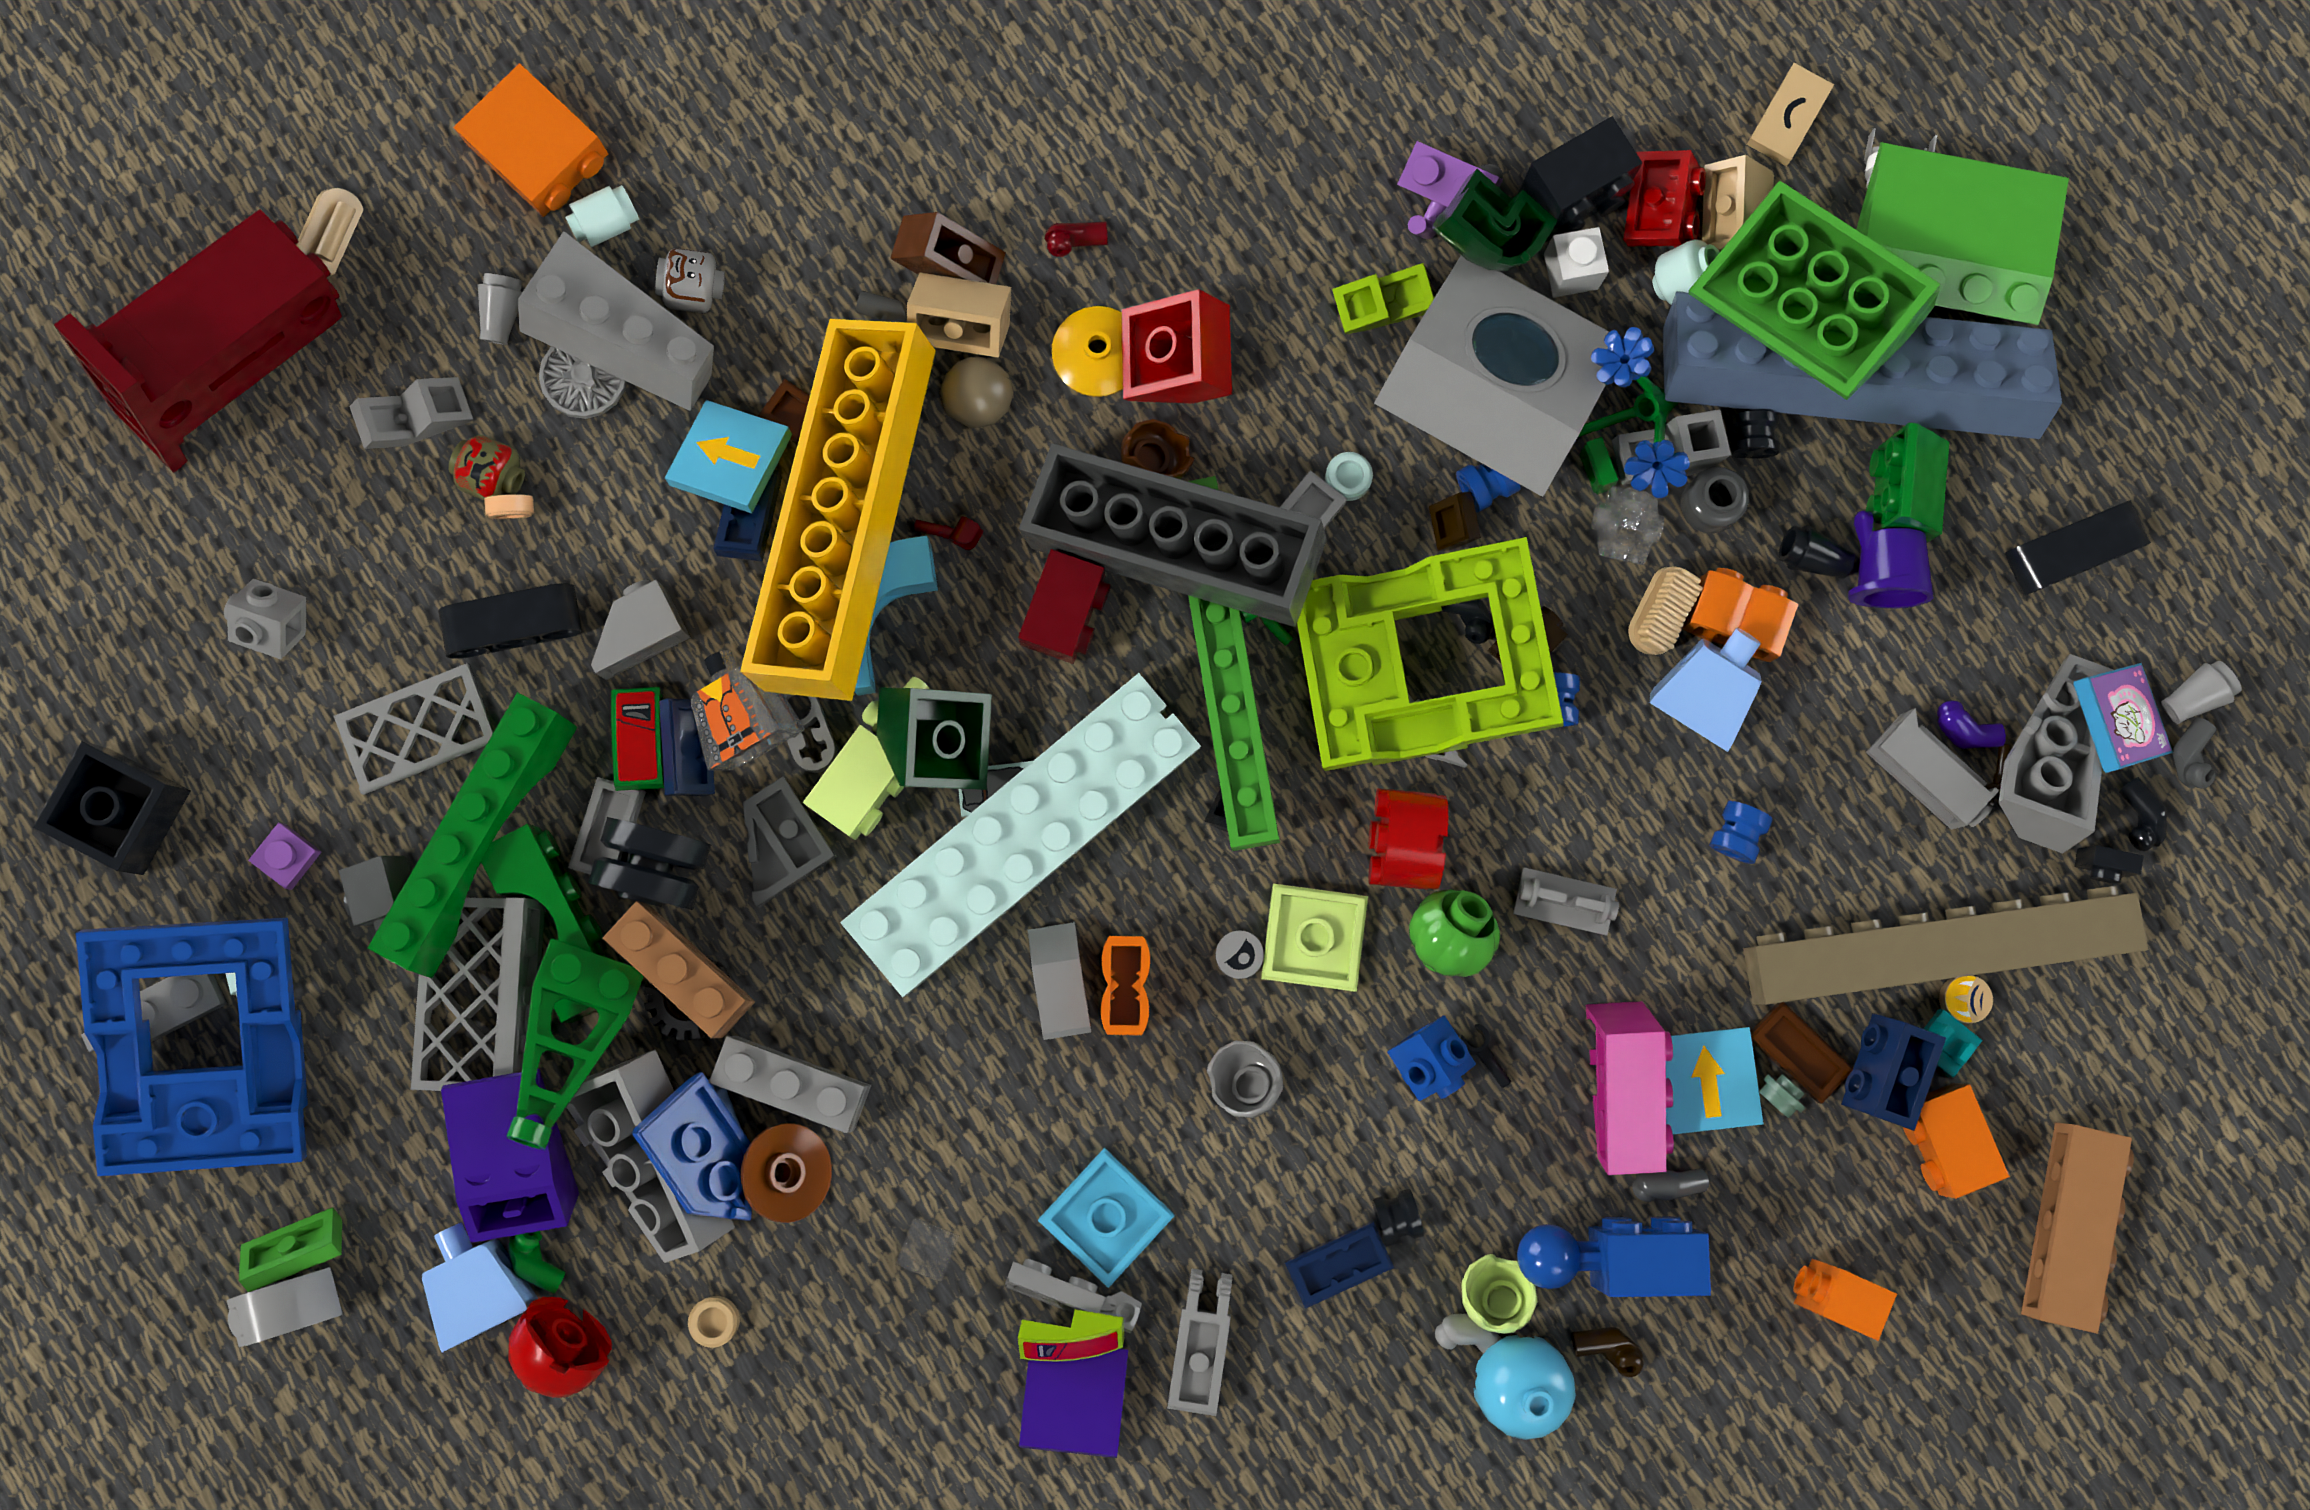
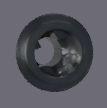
M1805 525L1802 528L1792 526L1785 534L1779 548V560L1787 563L1788 569L1838 577L1840 579L1848 576L1855 561V554L1853 552L1847 551L1844 547L1809 525Z

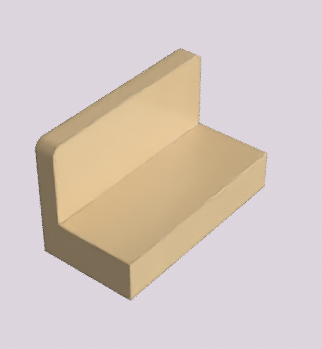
M1747 155L1704 166L1706 187L1703 195L1702 241L1707 245H1714L1720 252L1774 188L1773 171Z

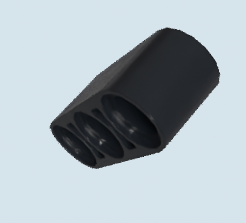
M2130 500L2005 552L2004 555L2023 596H2026L2140 549L2151 542Z
M569 583L550 584L450 604L438 610L445 654L450 659L469 658L574 637L583 632L575 586Z

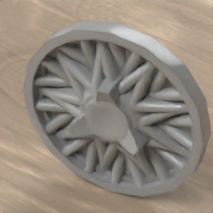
M552 346L541 361L539 381L542 393L554 409L568 417L588 419L603 415L617 405L626 390L627 381Z

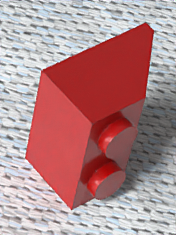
M1198 289L1122 309L1123 399L1137 402L1194 404L1232 395L1230 305Z

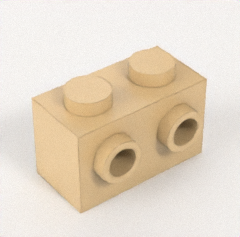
M919 273L907 302V323H917L933 347L999 358L1010 325L1011 287Z

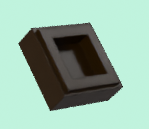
M1459 492L1429 506L1437 551L1453 550L1481 538L1472 492Z

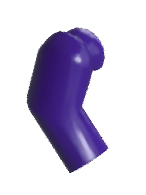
M1946 701L1939 706L1937 710L1938 725L1956 747L1962 749L2002 747L2005 744L2006 734L2003 724H1977L1958 701Z

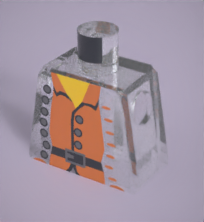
M731 650L716 652L704 660L712 683L694 693L690 702L708 770H737L804 731L801 721L784 694L764 692L740 672L741 666H737Z

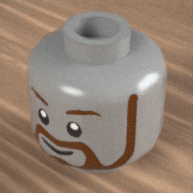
M673 248L669 251L666 258L659 257L655 295L662 296L664 305L669 309L706 313L712 306L713 298L722 299L725 271L716 270V260L711 253Z

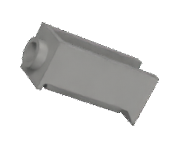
M1916 708L1900 714L1866 751L1869 756L1951 830L1968 825L1970 827L1976 826L1993 808L1988 802L1999 790L1996 787L1987 790L1984 787L1987 782L1925 726H1918Z

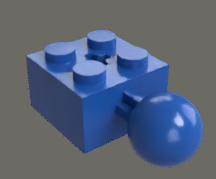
M1604 1217L1602 1218V1226H1588L1589 1241H1576L1570 1232L1557 1225H1539L1529 1230L1523 1236L1517 1250V1261L1522 1274L1532 1284L1545 1289L1563 1287L1575 1278L1578 1271H1590L1591 1286L1609 1297L1711 1296L1709 1235L1694 1229L1692 1221H1682L1680 1217H1651V1226H1642V1222L1632 1221V1218Z

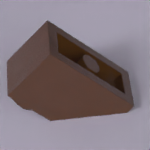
M939 212L903 216L890 259L918 275L919 273H927L997 284L1006 252Z

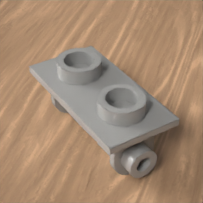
M1523 867L1513 914L1607 936L1610 921H1615L1618 914L1619 902L1615 901L1617 889Z

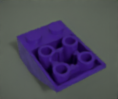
M538 1069L535 1079L538 1087L546 1089L540 1069ZM522 1072L443 1085L441 1088L456 1202L471 1243L566 1227L579 1196L578 1187L557 1122L551 1128L553 1131L545 1150L532 1148L506 1137L512 1120L516 1117ZM529 1115L525 1118L543 1124V1120L538 1115Z

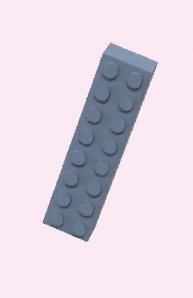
M1675 293L1663 327L1665 400L1670 402L1766 410L1778 413L1906 425L1910 422L1918 423L1925 428L2040 439L2062 404L2052 330L1926 317L1908 340L1846 400L1688 293Z

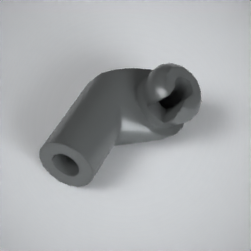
M861 291L856 306L857 313L877 318L880 321L907 323V309L901 301Z

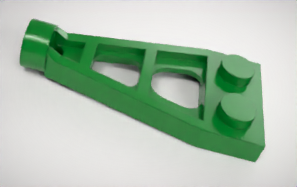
M551 938L532 986L517 1113L506 1136L508 1139L532 1148L546 1149L553 1131L551 1128L629 1017L644 977L633 966ZM561 999H567L593 1008L598 1013L597 1024L586 1040L580 1044L571 1045L556 1040L551 1032L553 1007ZM545 1051L571 1058L574 1061V1067L562 1089L557 1092L540 1088L536 1084L535 1079L540 1058ZM529 1115H538L543 1120V1124L525 1118Z

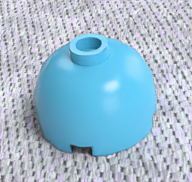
M1518 1335L1506 1336L1490 1346L1478 1360L1475 1370L1477 1378L1475 1381L1474 1397L1487 1420L1506 1435L1523 1440L1542 1438L1558 1429L1571 1414L1576 1397L1574 1377L1563 1355L1545 1339L1534 1336L1535 1338H1520Z

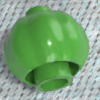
M1447 889L1429 894L1420 903L1409 924V936L1419 959L1429 970L1444 976L1467 977L1478 974L1489 964L1500 942L1499 926L1488 903L1479 895L1464 890L1455 891Z

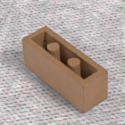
M636 901L603 937L612 948L710 1038H723L755 1003L746 992L649 904Z

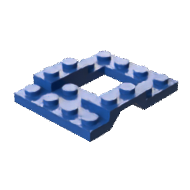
M288 918L83 929L76 932L84 1033L97 1054L100 1088L93 1122L97 1176L302 1162L307 1157L303 1109L308 1105L301 1010H295ZM235 973L243 1065L154 1071L149 1019L142 1020L139 978Z

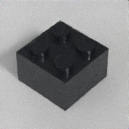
M1612 116L1533 161L1518 194L1524 190L1558 220L1545 241L1547 242L1552 239L1553 235L1581 230L1586 224L1584 220L1597 212L1601 217H1604L1623 205L1625 202L1623 197L1635 185L1633 179L1643 163Z
M81 741L33 828L116 871L144 875L191 790L109 748Z

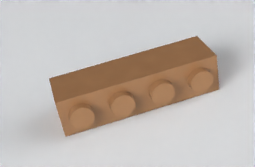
M2055 1122L2023 1300L2022 1315L2098 1334L2100 1323L2105 1320L2108 1312V1298L2105 1294L2108 1274L2112 1273L2117 1261L2114 1239L2116 1228L2122 1222L2125 1214V1200L2122 1197L2125 1177L2130 1174L2134 1163V1154L2130 1149L2131 1137L2074 1124Z

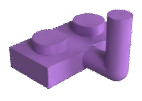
M1417 141L1397 185L1426 197L1431 202L1424 217L1415 215L1410 218L1408 222L1409 231L1424 239L1433 238L1436 232L1432 230V226L1436 218L1450 205L1466 178L1476 169H1479L1498 187H1500L1503 179Z

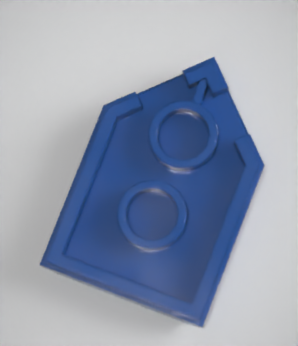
M698 1073L686 1080L633 1129L632 1135L687 1214L749 1221L751 1220L752 1207L746 1200L742 1189L741 1166L746 1150L751 1142L704 1073Z

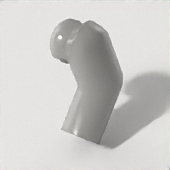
M1451 1314L1445 1317L1435 1330L1437 1342L1445 1349H1454L1456 1345H1476L1484 1354L1490 1346L1502 1339L1496 1332H1490L1479 1327L1469 1318L1468 1314Z

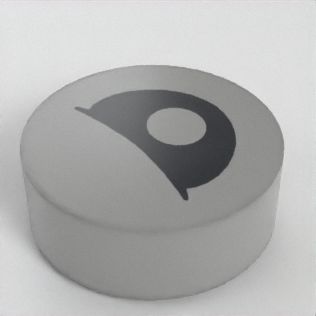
M1233 931L1226 934L1219 941L1216 947L1215 958L1219 969L1225 975L1234 979H1244L1252 976L1259 970L1263 962L1264 952L1262 944L1256 936L1246 931Z

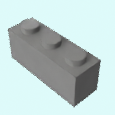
M726 1036L709 1083L844 1133H850L855 1130L871 1087L867 1083L739 1036Z

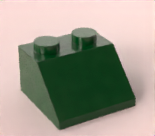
M879 687L877 738L899 786L987 790L992 694Z

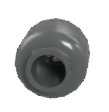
M1711 467L1701 471L1685 487L1681 496V511L1686 522L1694 529L1703 533H1720L1729 529L1745 514L1749 504V490L1745 481L1735 471L1725 467Z

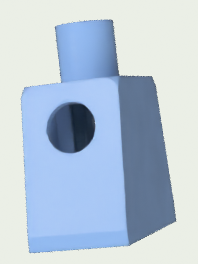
M1740 628L1734 630L1722 649L1704 638L1701 639L1653 688L1650 693V703L1728 752L1762 682L1760 673L1747 665L1761 645L1760 641Z
M462 1222L434 1235L445 1262L422 1273V1282L441 1352L453 1348L523 1313L532 1301L538 1299L528 1282L515 1275L510 1256L498 1239L485 1242L473 1248Z

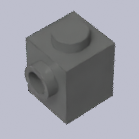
M378 856L339 870L345 892L343 898L344 907L352 918L353 926L374 925L377 932L411 874L407 856Z

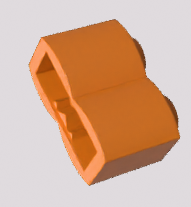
M1717 568L1716 571L1709 570L1700 577L1701 582L1699 585L1703 587V590L1697 597V601L1694 602V606L1691 607V611L1688 612L1682 629L1708 641L1725 645L1734 630L1740 628L1761 643L1752 657L1766 662H1772L1779 658L1799 604L1788 599V593L1785 590L1772 585H1761L1760 588H1755L1743 581L1744 576L1728 568Z
M1109 936L1102 952V970L1108 984L1101 1001L1102 1024L1107 1035H1142L1149 1019V1001L1143 987L1150 971L1149 947L1144 936Z

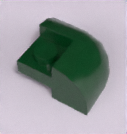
M1476 169L1466 178L1450 205L1438 215L1432 230L1467 261L1487 270L1508 271L1525 264L1541 250L1558 220L1524 190L1511 199L1479 169Z

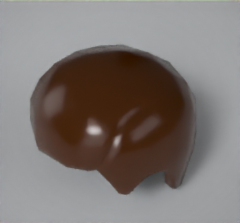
M1156 419L1136 423L1125 435L1121 443L1122 463L1180 480L1187 474L1195 459L1190 456L1189 437L1178 433L1170 424Z

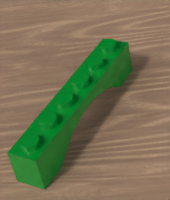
M518 692L516 693L367 947L369 950L408 971L433 978L457 937L460 916L467 893L491 842L524 796L554 769L578 728L576 725L559 713Z

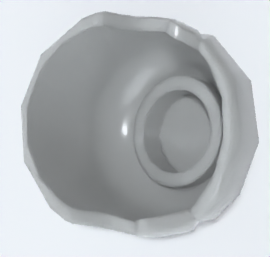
M1235 1040L1220 1047L1207 1067L1212 1097L1220 1107L1235 1117L1256 1118L1270 1111L1283 1090V1076L1277 1059L1255 1042Z

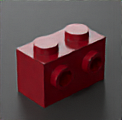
M1050 549L1018 636L1020 645L1074 664L1078 653L1086 655L1095 628L1088 626L1094 609L1103 610L1111 584L1104 582L1106 578L1105 568Z

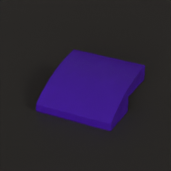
M1117 1349L1107 1354L1073 1361L1028 1360L1019 1447L1117 1458L1128 1350Z

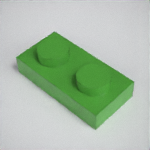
M332 1207L241 1244L238 1281L248 1292H251L342 1255V1219Z

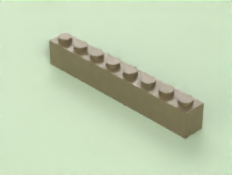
M2117 886L2086 890L2087 900L2072 902L2070 892L2040 896L2041 906L2024 908L2023 899L1992 903L1994 913L1977 915L1975 906L1945 910L1946 920L1932 922L1929 921V915L1926 912L1898 916L1900 926L1882 928L1881 919L1851 923L1852 933L1835 935L1833 926L1804 930V940L1787 942L1786 932L1757 936L1758 946L1743 948L1753 1005H1767L2147 951L2149 949L2138 893L2119 895Z

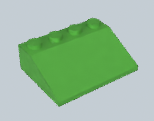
M1880 142L1856 230L1940 283L1936 306L2039 325L2054 277L2069 178Z
M1779 180L1692 285L1688 294L1848 400L1908 340L1932 311L1941 284Z

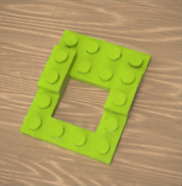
M1527 537L1430 556L1401 570L1371 576L1335 575L1312 580L1297 624L1324 771L1371 762L1373 766L1466 749L1468 748L1467 744L1564 726ZM1488 597L1505 685L1410 703L1395 620L1442 611L1441 606Z

